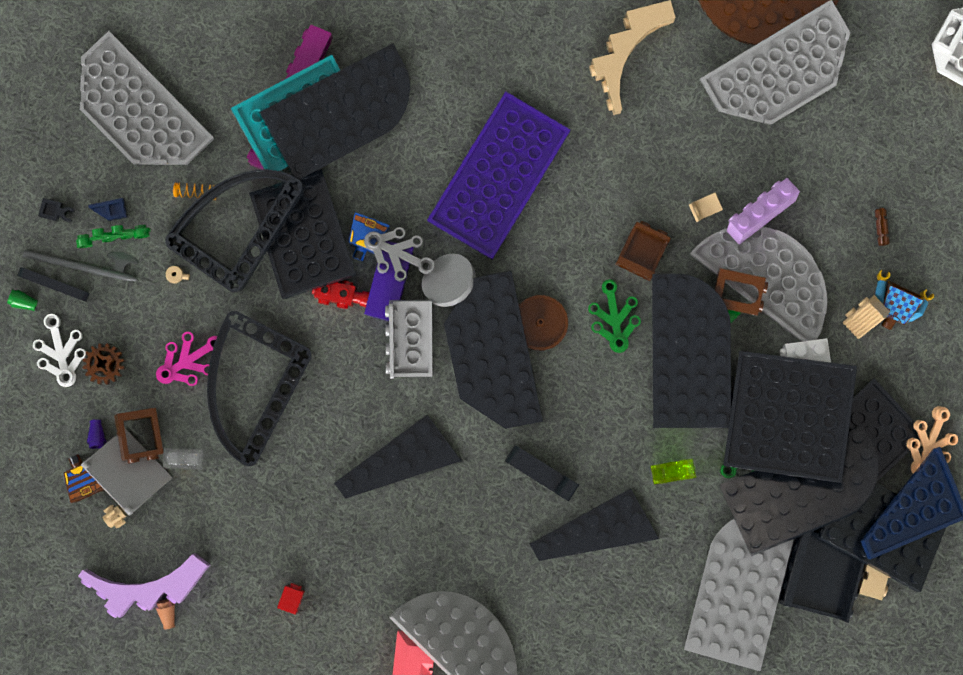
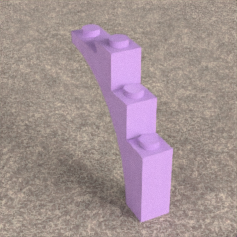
M194 553L171 574L159 580L142 584L113 582L96 575L88 569L82 570L78 577L82 579L81 583L86 587H93L97 590L96 594L104 600L108 599L104 605L108 609L107 613L115 618H120L125 615L135 600L137 601V606L144 611L152 610L165 593L167 594L166 598L172 603L183 602L210 564Z

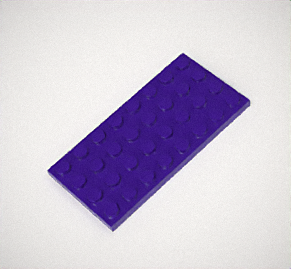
M505 91L427 219V222L493 260L571 130Z

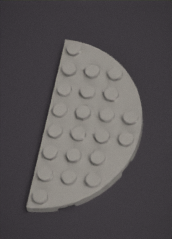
M762 227L739 245L727 232L726 228L704 239L690 253L693 258L716 276L718 275L719 268L765 277V282H768L767 292L762 294L761 300L764 301L762 312L801 342L818 339L823 328L825 314L827 313L825 281L812 255L797 240L779 230ZM725 280V283L751 303L757 300L758 289L755 286Z
M446 591L423 594L402 604L389 617L447 675H517L514 650L505 629L492 612L468 596Z

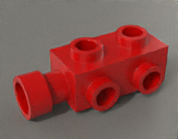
M349 281L327 285V293L322 292L323 287L312 290V294H314L315 299H318V303L329 305L330 302L337 303L336 307L348 309V306L353 307V303L366 307L370 293L366 291L362 293L357 292V288ZM343 290L347 291V295L345 297H341L340 293Z

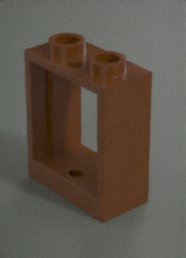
M156 408L118 413L114 416L122 461H128V464L140 462L139 458L147 457V461L159 459L158 455L164 452ZM150 418L156 450L129 454L124 422Z

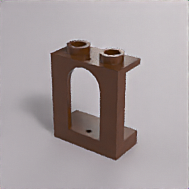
M719 268L714 290L720 295L728 310L758 316V312L763 310L764 301L761 299L762 294L767 292L768 282H765V277ZM725 280L755 286L758 289L757 300L754 303L747 304L723 299L722 294Z

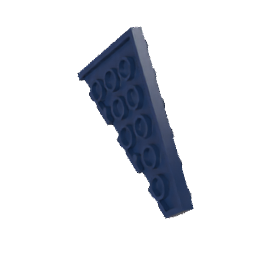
M936 447L929 453L862 538L861 543L868 559L878 557L963 520V501L941 447Z

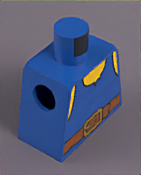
M355 212L349 238V244L356 247L352 257L363 261L367 251L374 254L373 251L366 248L364 244L365 236L370 232H378L381 235L388 233L390 226ZM371 239L370 243L375 245L377 244V241L375 239Z

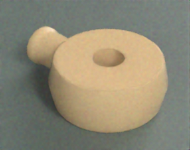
M171 266L166 270V279L170 283L175 284L179 283L182 279L189 280L190 274L183 273L179 266Z

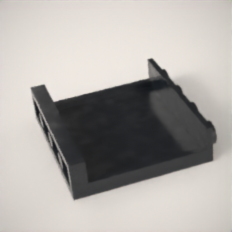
M812 531L795 538L778 603L790 608L806 610L849 623V619L853 616L854 601L859 594V582L864 575V563L818 538L819 533Z

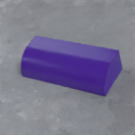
M386 241V243L390 245L397 244L394 242ZM411 247L402 251L413 255L414 248ZM381 250L384 260L389 264V269L386 273H380L376 266L364 314L389 321V317H385V306H389V300H401L410 263L399 258L403 270L406 271L405 280L399 282L394 277L395 270L388 252ZM385 264L379 266L382 270L386 269ZM399 272L397 276L403 278L404 274Z

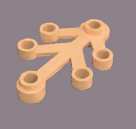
M937 406L933 409L932 417L935 422L929 437L926 433L928 426L925 421L917 420L914 423V429L917 431L920 441L910 438L906 444L914 460L911 464L913 474L934 448H942L948 444L956 445L958 442V436L952 433H948L944 438L936 441L943 422L947 421L950 417V412L945 407ZM920 442L923 448L922 455H920L918 450L920 448ZM942 451L943 455H946V462H950L951 454L949 452Z

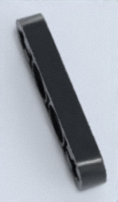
M20 267L17 274L19 277L87 302L90 295L86 291Z

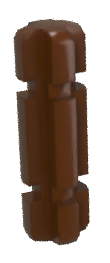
M885 208L875 210L879 246L889 244V237H887V234H889L887 219H885L887 212Z

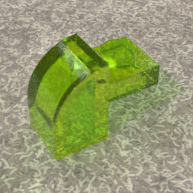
M693 459L650 466L654 485L696 478Z

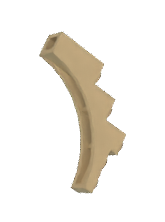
M671 0L627 11L625 18H623L625 29L629 30L609 35L608 42H606L607 50L609 53L612 52V54L592 59V65L589 66L591 76H595L596 81L604 79L601 82L604 93L607 92L609 99L606 100L609 111L612 110L613 115L620 114L622 111L620 79L628 56L647 35L663 26L674 23L676 17Z

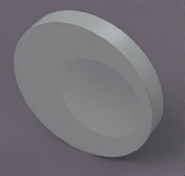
M443 255L434 260L433 271L423 275V293L437 306L448 307L464 300L471 292L473 278H476L475 269L469 260L462 255Z

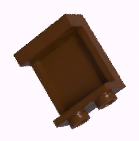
M640 221V223L636 222L615 265L650 281L671 238L668 237V233L660 229L655 231L650 228V224Z

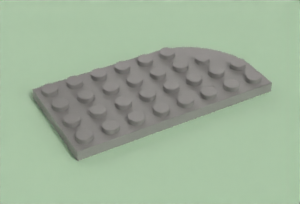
M734 519L721 528L710 545L684 650L761 671L793 539L751 556Z

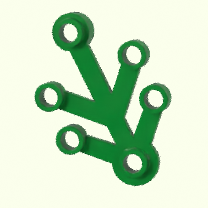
M115 225L111 227L112 232H104L103 228H97L92 230L93 237L89 238V234L78 235L76 244L77 248H88L93 246L92 241L102 240V243H106L118 238L122 240L132 237L134 239L150 237L149 232H151V228H147L146 225H137L135 229H123V225Z
M608 279L603 282L601 288L603 293L607 295L610 315L600 309L597 303H591L588 311L612 326L613 334L604 329L602 323L598 321L592 324L591 330L610 341V348L614 352L622 353L628 348L629 341L627 338L634 328L640 325L641 319L637 315L632 316L629 319V325L622 333L620 325L631 309L637 306L638 301L635 297H629L626 300V305L618 314L615 299L617 284L614 280ZM608 283L613 285L612 290L606 288ZM630 299H633L635 301L634 306H630L628 304V301ZM592 305L597 307L596 312L591 311L590 307ZM632 318L638 319L637 325L632 324ZM595 324L600 325L601 329L599 331L594 330ZM617 340H621L623 342V345L621 347H618L616 345Z

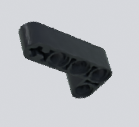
M516 445L513 446L505 459V462L567 501H570L579 487V484Z

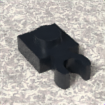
M43 198L38 217L56 222L61 217L66 222H72V219L67 218L66 214L67 212L75 213V210L71 207L62 209L63 203Z

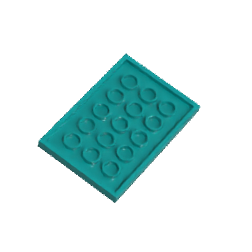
M333 55L231 108L263 169L280 171L288 166L259 112L340 71Z

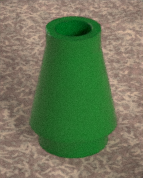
M12 289L7 304H10L11 307L35 311L38 300L33 299L19 289L17 291Z

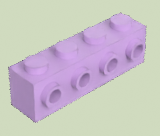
M788 178L782 182L777 181L771 187L772 190L768 193L766 191L763 192L755 203L750 202L744 207L742 213L739 215L736 213L729 219L730 223L727 232L739 245L796 201L800 191Z

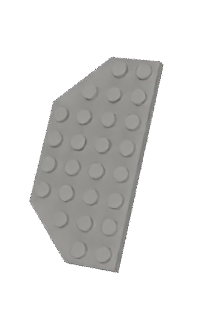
M829 0L700 78V81L718 112L771 125L837 85L850 31L833 1Z
M110 31L81 56L80 110L134 165H188L214 140V137Z

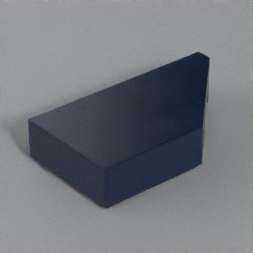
M124 198L88 205L91 210L108 221L128 217Z

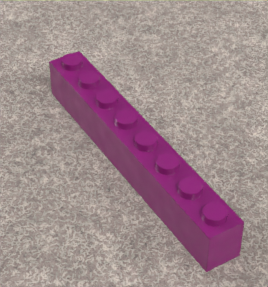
M310 24L309 29L306 28L302 35L303 42L301 46L298 45L295 50L294 56L296 57L294 62L288 65L286 79L323 60L333 39L332 33ZM251 148L247 155L248 163L258 169H263L253 148Z

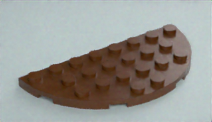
M829 0L698 1L703 11H705L719 30L739 42L756 45ZM832 0L836 7L838 0Z

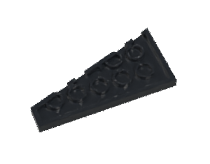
M426 415L334 484L346 499L460 462L461 460L430 417Z
M630 488L530 543V546L537 559L542 561L658 540L659 538Z

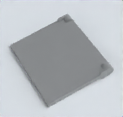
M125 429L129 454L147 451ZM118 435L113 437L81 464L129 516L172 479V476L156 460L147 461V457L139 458L140 462L128 464V461H122Z

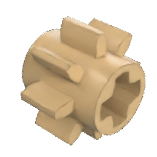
M110 505L103 510L106 514L102 518L110 528L114 526L120 528L126 523L124 518L127 517V514L120 505L116 507Z

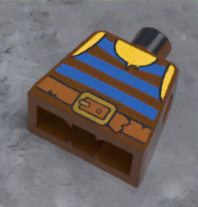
M79 454L68 458L72 469L64 472V478L71 503H76L104 490L81 466L83 462Z

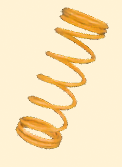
M175 182L173 195L178 197L180 193V196L183 198L184 196L181 195L180 182L179 185ZM186 183L187 195L189 198H192V196H189L188 183ZM194 184L193 193L195 192V196L198 199L199 197H197L196 195V188ZM202 184V187H201V192H202V194H204V192H203V184Z

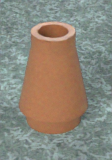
M168 599L158 601L156 610L163 628H174L175 604Z

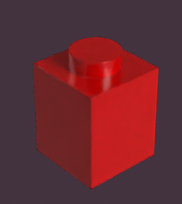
M295 583L286 585L277 608L296 615L305 593L304 590H301L302 586Z

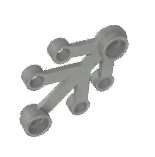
M397 227L394 231L382 235L378 232L368 233L365 236L364 244L367 249L374 252L378 263V272L386 273L389 269V264L384 260L381 250L388 252L395 270L394 277L399 282L404 281L406 278V271L403 270L399 258L417 266L423 274H429L433 271L434 261L431 258L419 259L402 251L411 247L419 248L423 242L420 236L415 235L412 239L390 245L386 241L394 238L397 240L404 238L405 230L402 227ZM396 231H401L403 235L397 236ZM375 239L377 244H371L370 240ZM418 239L420 244H414L413 240ZM385 264L386 269L382 270L379 266ZM423 264H428V265H429V269H428V270L423 269L422 265H423ZM399 272L403 273V274H404V277H403V278H399V277L397 276V273H399Z

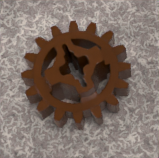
M99 343L98 348L91 347L92 352L86 351L88 358H84L82 361L87 363L82 369L88 370L85 376H92L90 381L94 382L97 380V384L100 385L104 381L106 385H109L110 380L113 382L117 381L116 376L122 377L119 371L125 370V367L121 366L125 359H120L123 353H116L117 347L113 346L111 348V345L108 343L104 347L103 344ZM107 351L110 352L111 355L104 356L101 352ZM102 360L107 361L105 364L106 368L101 367ZM116 362L115 370H113V365ZM103 372L106 377H100L97 373Z

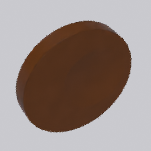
M535 295L525 299L519 305L528 348L537 351L549 350L563 340L568 329V317L564 307L556 299L545 295Z

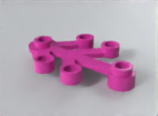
M191 332L183 333V345L179 362L174 365L172 363L174 353L178 350V345L174 342L167 343L165 347L167 351L165 363L156 372L158 381L163 384H169L176 380L185 382L190 386L197 385L198 377L191 374L187 376L176 372L185 368L203 372L208 376L205 368L209 364L202 365L193 362L211 350L213 351L211 342L216 340L217 336L210 337L206 345L189 355L191 343L194 341V334ZM190 334L191 340L186 341L185 335ZM173 344L175 346V350L170 351L169 345ZM165 370L169 372L167 378H164L162 375ZM192 376L196 379L194 384L189 382V378Z

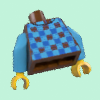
M880 270L877 274L878 282L875 296L890 311L881 325L892 330L896 321L905 325L907 322H912L921 317L928 306V301L934 298V294H930L929 298H927L925 294L927 289L919 295L891 281L887 283L886 281L890 278V272L884 278L881 276L882 270Z

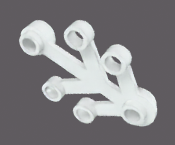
M48 314L44 318V325L51 330L55 350L47 346L40 339L33 342V348L57 360L60 369L51 365L50 361L45 358H40L37 361V366L54 374L59 385L70 387L76 381L75 370L80 364L81 359L83 360L84 357H87L86 350L82 348L77 349L74 353L75 357L69 366L66 359L75 344L82 339L83 334L79 330H73L63 348L59 331L61 319L55 314ZM56 319V324L52 326L50 321ZM75 332L79 333L78 339H74L73 337ZM38 342L42 343V347L40 349H37L36 344ZM79 351L84 352V356L81 358L78 357ZM43 360L47 363L45 367H41V361ZM65 374H69L70 379L68 381L64 380Z

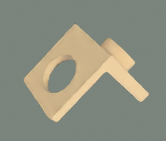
M716 193L689 204L696 222L723 210Z

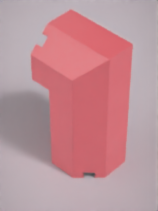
M398 629L393 675H432L434 661L402 630Z

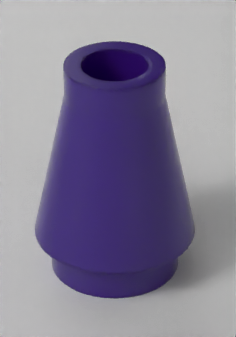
M91 420L87 444H89L90 449H100L106 443L101 420Z

